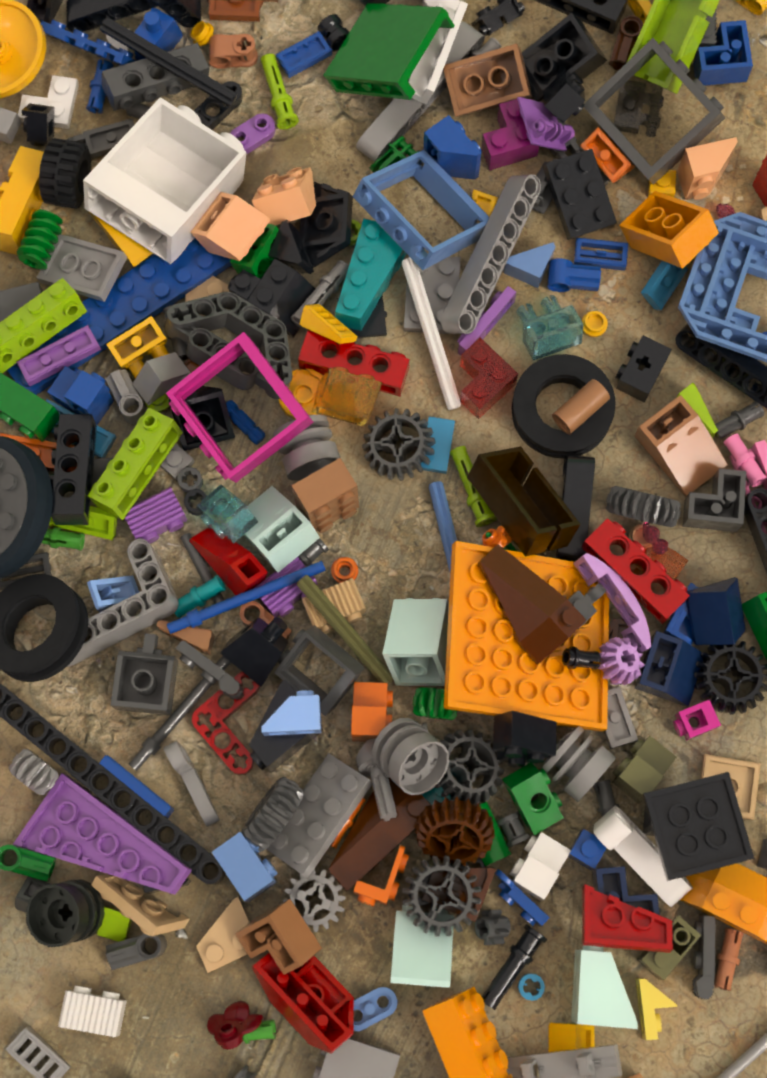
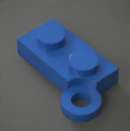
M498 869L495 875L502 881L497 886L501 890L498 895L510 906L515 903L522 909L523 912L520 916L532 927L535 924L540 927L543 926L550 917L526 896L508 876Z

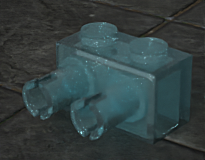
M550 295L552 302H550L548 296L541 301V306L546 314L537 317L533 306L529 303L526 304L527 311L524 305L517 309V315L523 323V343L533 361L582 344L583 322L573 305L561 308L555 295Z

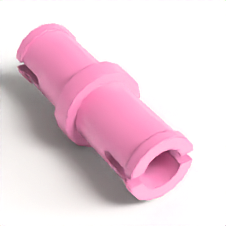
M733 434L724 441V445L734 457L736 467L746 471V477L752 487H757L767 480V476L764 475L755 461L756 456L754 453L749 452L739 434Z

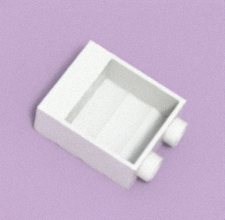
M160 97L83 180L85 209L169 264H172L195 238L190 232L219 193L234 194L244 180L246 151H244L240 141L227 132L217 134L203 125L199 116L189 107L179 105L176 108Z

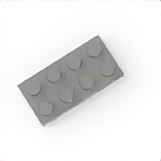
M328 753L303 789V799L291 820L266 849L308 878L372 786V781Z

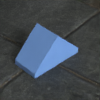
M554 242L510 256L503 269L504 274L538 288L547 271L549 262L553 258Z

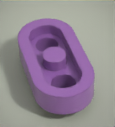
M257 114L232 130L230 134L236 138L245 137L240 143L246 154L273 138L276 131L275 122L267 114ZM261 123L266 124L265 127H259L258 125Z

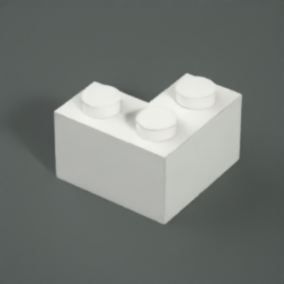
M541 832L538 837L531 836L524 848L528 852L524 860L519 858L509 875L513 876L512 881L519 889L538 901L545 900L559 876L558 872L571 851Z

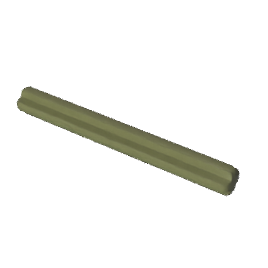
M309 575L300 578L297 582L299 589L380 683L389 684L393 678L388 668Z

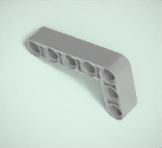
M145 539L132 541L127 549L128 558L142 591L88 618L86 638L91 634L92 637L87 642L84 641L79 653L67 667L73 666L157 623V621L169 617L178 609V598L160 556ZM147 552L143 558H140L143 553ZM157 574L153 580L149 581L151 576ZM167 596L164 602L158 604L161 598ZM142 609L139 615L134 616L136 611ZM114 622H117V624L115 625V627H113L112 629H110L111 624H113Z

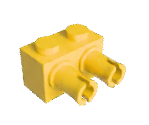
M152 316L106 344L122 369H129L135 379L144 366L142 361L144 356L148 354L152 355L153 358L169 354L165 348L168 341Z

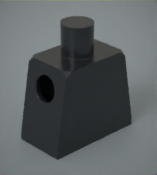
M275 617L269 624L261 618H257L226 643L220 654L261 687L288 644L287 639L282 636L287 629V624L278 617Z

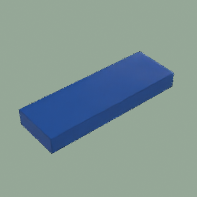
M105 755L99 762V764L163 816L169 818L174 812L172 806L110 756Z

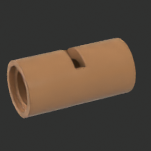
M591 379L552 414V418L563 432L570 435L609 401L610 395L600 382Z

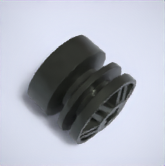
M82 879L69 880L41 887L31 896L26 908V924L31 935L40 944L47 947H60L95 935L101 927L105 915L104 901L101 894L91 886L92 883Z

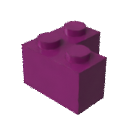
M517 99L499 104L497 120L500 129L482 135L481 150L489 171L537 157L539 146L530 144L527 137V130L520 114Z

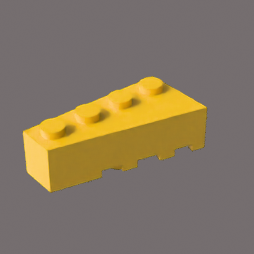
M20 146L8 170L10 180L9 182H3L0 187V251L17 255V249L21 246V240L28 229V223L32 219V214L41 207L43 200L39 189V172L43 151Z

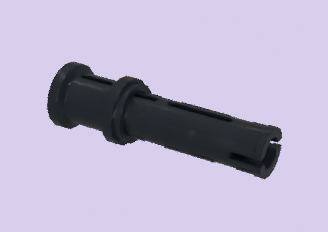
M527 924L524 926L525 931L516 945H511V954L482 995L484 1003L496 1010L524 966L533 962L532 956L541 943H546L548 940Z

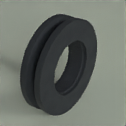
M558 354L538 360L521 375L513 395L512 419L518 434L529 447L548 457L564 459L565 455L581 456L598 446L610 428L615 414L616 402L613 387L599 367L579 356ZM591 379H595L605 387L610 395V400L570 435L562 430L551 428L542 421L537 413L536 399L541 391L551 384L567 383L581 389Z
M34 574L14 581L0 592V670L14 679L35 682L50 678L66 668L83 646L88 630L87 608L82 598L62 580L47 574ZM53 605L56 611V619L53 630L48 638L32 650H16L14 635L19 621L27 612L37 606Z

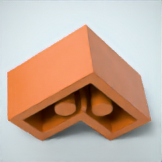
M354 682L351 722L353 742H366L369 739L377 738L380 731L392 722V715H387V707L393 708V691H388V683Z

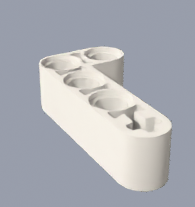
M618 806L612 807L594 824L593 831L600 842L609 850L615 849L670 907L674 906L693 889L686 877L667 881L657 846Z

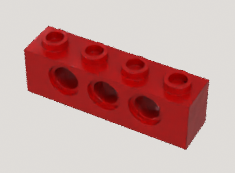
M308 330L298 357L300 369H313L328 377L401 397L410 368V359L406 358L402 353L391 352L390 354L381 351L380 348L374 345L362 346L355 344V342L339 344ZM328 350L336 352V355L332 358L323 356L324 352ZM354 357L362 360L358 365H351L348 361ZM377 365H384L387 367V370L376 372L373 368Z
M607 518L584 541L581 548L613 569L627 584L637 601L663 624L688 599L690 595L686 592L687 588L679 580H673L665 573L667 570L658 560L653 561L645 554V548L638 541L634 540L632 542L625 535V529L618 522L614 521L612 523ZM610 546H620L623 549V555L617 556L612 554ZM630 565H640L644 573L642 575L632 573ZM651 584H660L664 589V594H655L651 590Z

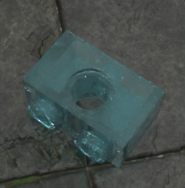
M219 485L196 505L203 513L200 519L209 529L212 528L221 539L227 537L233 544L258 523L245 503L223 485Z

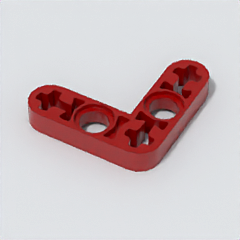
M243 672L234 677L241 687L243 686V678L246 677L248 680L251 678ZM254 681L252 682L253 689L244 688L242 695L244 697L241 700L234 699V704L231 708L222 709L219 706V699L224 695L223 691L219 690L197 708L192 715V724L228 768L237 775L248 774L253 769L254 760L249 755V751L226 726L224 721L257 694L260 686ZM202 713L205 716L212 715L209 720L215 728L218 724L222 726L214 730L209 738L206 736L207 733L211 732L205 724L198 725L201 721L199 716ZM221 733L228 734L231 739L230 745L225 749H220L215 745V739ZM236 744L240 748L236 749L235 752L241 758L248 757L245 761L247 767L244 769L240 766L234 768L236 760L231 754L227 759L224 757L225 754H228L235 748Z

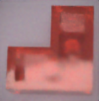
M481 337L461 355L460 366L473 380L461 390L460 401L477 419H480L516 385L518 373Z

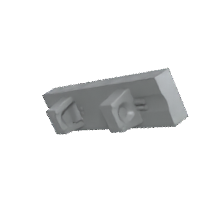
M618 1044L507 1057V1072L513 1078H537L534 1067L536 1063L538 1064L540 1078H612L623 1075Z

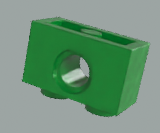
M528 763L525 767L502 779L523 822L534 835L564 818L559 809L563 805L558 795L554 791H550L548 784L551 781L543 768L538 770L532 763ZM539 793L538 798L534 801H531L532 797L535 794Z

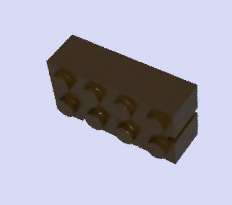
M520 446L479 454L467 478L524 556L543 553L546 549L551 551L568 547L581 524L540 470L536 467L530 472L534 463Z

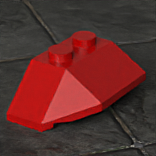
M270 953L252 966L270 1003L309 1045L331 1054L353 1035L354 997L315 956H312L302 966L285 975Z

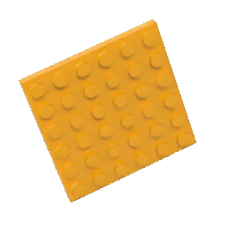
M455 541L452 544L444 709L491 716L516 711L555 721L559 726L573 728L580 726L583 729L601 732L607 730L608 679H602L603 670L583 667L569 669L562 662V654L566 648L569 649L571 646H574L578 650L601 653L599 647L609 641V598L606 593L592 604L597 612L563 644L539 664H536L517 643L514 637L515 631L509 619H505L502 613L503 607L497 595L492 593L478 564L494 547ZM506 550L567 599L578 590L584 595L592 586L595 587L598 584V581L588 586L574 566L573 561L539 555L525 557L522 552Z

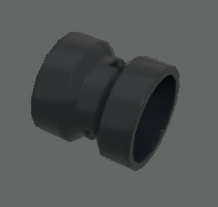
M337 14L325 17L317 27L322 36L327 39V43L332 51H338L349 34L348 29L343 28V22Z

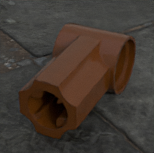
M627 16L620 24L609 65L614 70L619 71L627 63L643 27L642 20L637 16ZM626 30H631L635 34H629Z

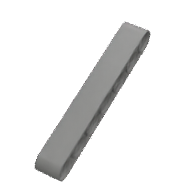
M461 22L445 65L470 58V54L473 51L480 49L485 36L466 22ZM444 70L427 104L413 98L411 100L394 98L360 137L356 149L374 162L389 149V143L393 144L399 137L404 136L447 87Z
M515 175L507 180L444 310L441 326L445 332L470 334L475 329L539 196L541 183L536 175Z

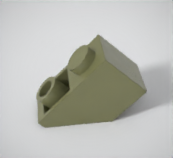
M678 915L672 920L673 950L670 953L643 951L637 961L657 979L665 980L700 938L701 934Z

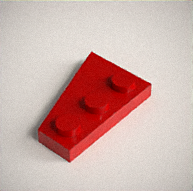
M584 884L582 887V945L670 953L673 950L672 920L639 906L636 908L619 901L620 898L610 894L607 896L595 891L593 887Z

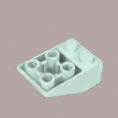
M273 486L269 487L231 519V522L277 573L320 538L311 522Z

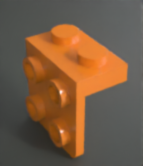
M401 845L399 847L385 890L357 880L353 892L355 895H358V902L374 907L375 902L387 906L388 900H395L400 884L395 882L398 872L404 873L409 855L404 854L406 847Z

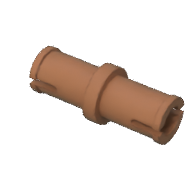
M725 928L721 953H717L716 960L719 962L714 979V987L731 991L735 968L740 964L738 955L744 933L740 931L737 933V930Z

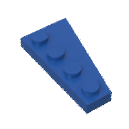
M52 20L51 24L41 21L45 34L118 65L137 61L133 59V53L119 48V51L111 49L110 43L98 38L96 42L88 39L89 35L76 29H74L73 33L65 30L66 25Z

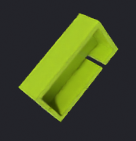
M654 0L628 61L654 38L658 44L664 41L673 51L670 57L675 62L680 59L689 69L710 23L706 18L707 16H713L720 0ZM657 54L633 75L676 94L682 84L681 80Z

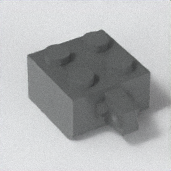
M145 633L143 648L137 647L136 652H118L110 704L115 710L171 716L178 660L175 656L162 655L163 650L157 649V634Z

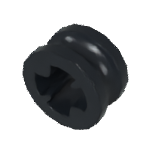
M191 490L184 498L185 507L192 515H203L209 509L208 496L202 490ZM202 497L201 501L204 504L192 508L193 504L190 501Z

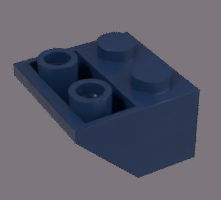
M656 631L651 637V647L647 649L643 661L645 666L640 670L641 676L637 679L635 689L689 707L697 682L694 674L701 670L696 666V663L703 662L704 660L701 657L702 652L684 640Z

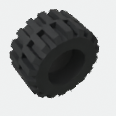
M52 138L49 141L42 156L39 172V189L44 203L73 209L81 206L84 201L83 180L91 172V155L88 145L58 138Z

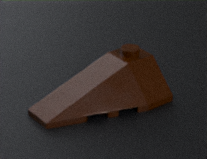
M499 544L478 562L492 593L497 595L503 607L502 613L505 619H509L515 631L514 637L517 643L536 664L543 661L570 638L586 621L567 598Z

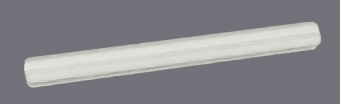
M409 257L402 260V267L447 409H457L461 406V401L418 265Z

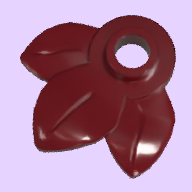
M238 1001L229 1005L224 1014H213L208 1019L207 1029L210 1034L214 1035L216 1043L221 1048L230 1050L242 1043L243 1035L255 1031L260 1026L263 1015L250 1014L248 1003Z

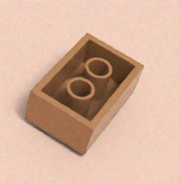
M341 458L292 485L297 509L311 522L316 532L323 533L333 526V522L340 518L343 520L350 518L357 512L356 509L359 508L357 484Z

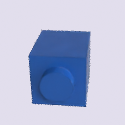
M583 829L572 844L568 857L587 869L594 870L606 847L595 835Z

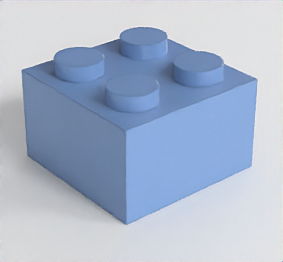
M240 831L213 850L212 854L242 899L246 902H251L277 883L274 876L278 873L267 858L261 859L258 854L260 852L258 851L259 847L253 845Z

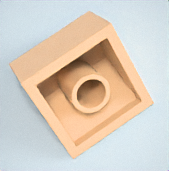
M736 137L685 148L677 170L685 200L692 198L700 200L711 194L729 164L738 142Z

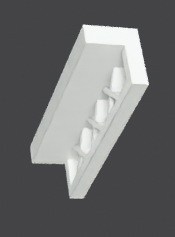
M460 1L456 10L441 3L437 5L443 7L448 12V16L455 26L454 28L438 29L409 77L408 82L415 90L413 99L427 104L433 95L467 8V3Z

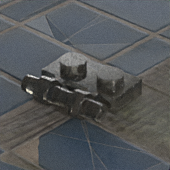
M628 80L619 88L613 124L620 131L638 134L640 125H644L647 127L646 136L655 137L661 122L659 112L664 103V97L662 96L663 88L655 86L652 93L645 92L646 83ZM643 104L650 107L649 114L642 113Z

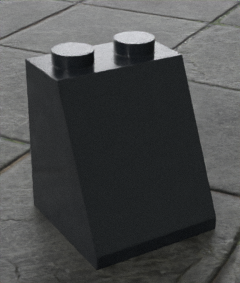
M286 679L279 685L249 744L253 749V752L249 754L262 771L267 767L271 773L320 734L264 736L262 734V725L289 696H296L295 690Z

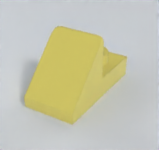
M636 978L642 1039H658L657 1032L662 1031L660 1015L655 1014L654 1008L677 1007V1005L646 979Z

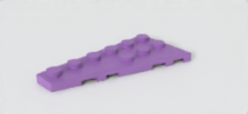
M63 773L13 843V845L175 895L192 871V869Z

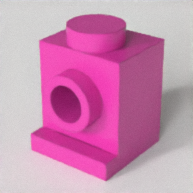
M710 700L679 711L675 714L677 720L673 721L679 737L684 735L686 741L721 726ZM690 718L697 720V727H691L689 723Z

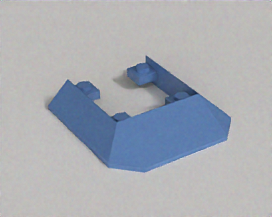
M738 212L714 221L719 234L696 255L678 309L696 338L767 362V335L756 332L760 316L735 308L746 273L767 280V221Z

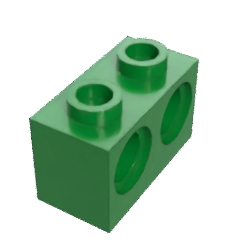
M267 224L264 232L256 239L250 247L248 254L241 261L230 260L237 274H240L244 269L262 279L273 262L268 254L279 230L276 225Z

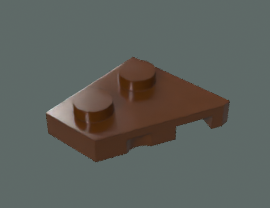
M491 866L470 868V871L465 875L467 879L473 875L477 876V880L470 883L471 888L481 887L480 892L473 893V898L481 899V904L472 903L471 908L476 909L478 914L496 871ZM435 871L431 873L427 884L432 886L440 885L448 872ZM455 877L452 893L456 898L465 902L463 884ZM441 887V891L438 889L433 891L428 888L430 892L438 897L437 903L439 905H442V901L446 903L450 901L455 904V901L449 899L446 895V887ZM423 892L421 899L432 903L429 895ZM445 906L443 908L457 915L461 911L452 906ZM469 912L466 915L470 920L476 922L478 915L475 916Z

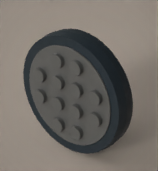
M0 436V578L20 569L37 551L47 532L53 506L51 481L44 463L29 447L14 439Z

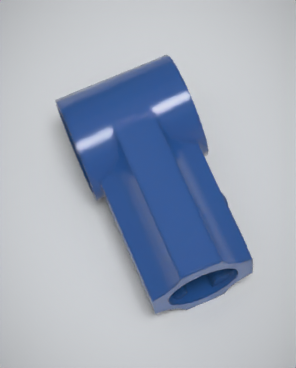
M563 258L553 259L549 262L547 285L549 290L554 292H567L570 289L599 290L601 267L574 265L570 260Z

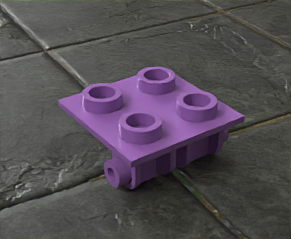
M517 97L520 114L524 120L530 144L566 152L565 143L575 135L572 126H562L561 123H558L557 117L544 106V103Z

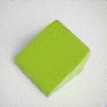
M104 907L105 915L97 935L118 942L126 940L132 920L124 917L118 910Z

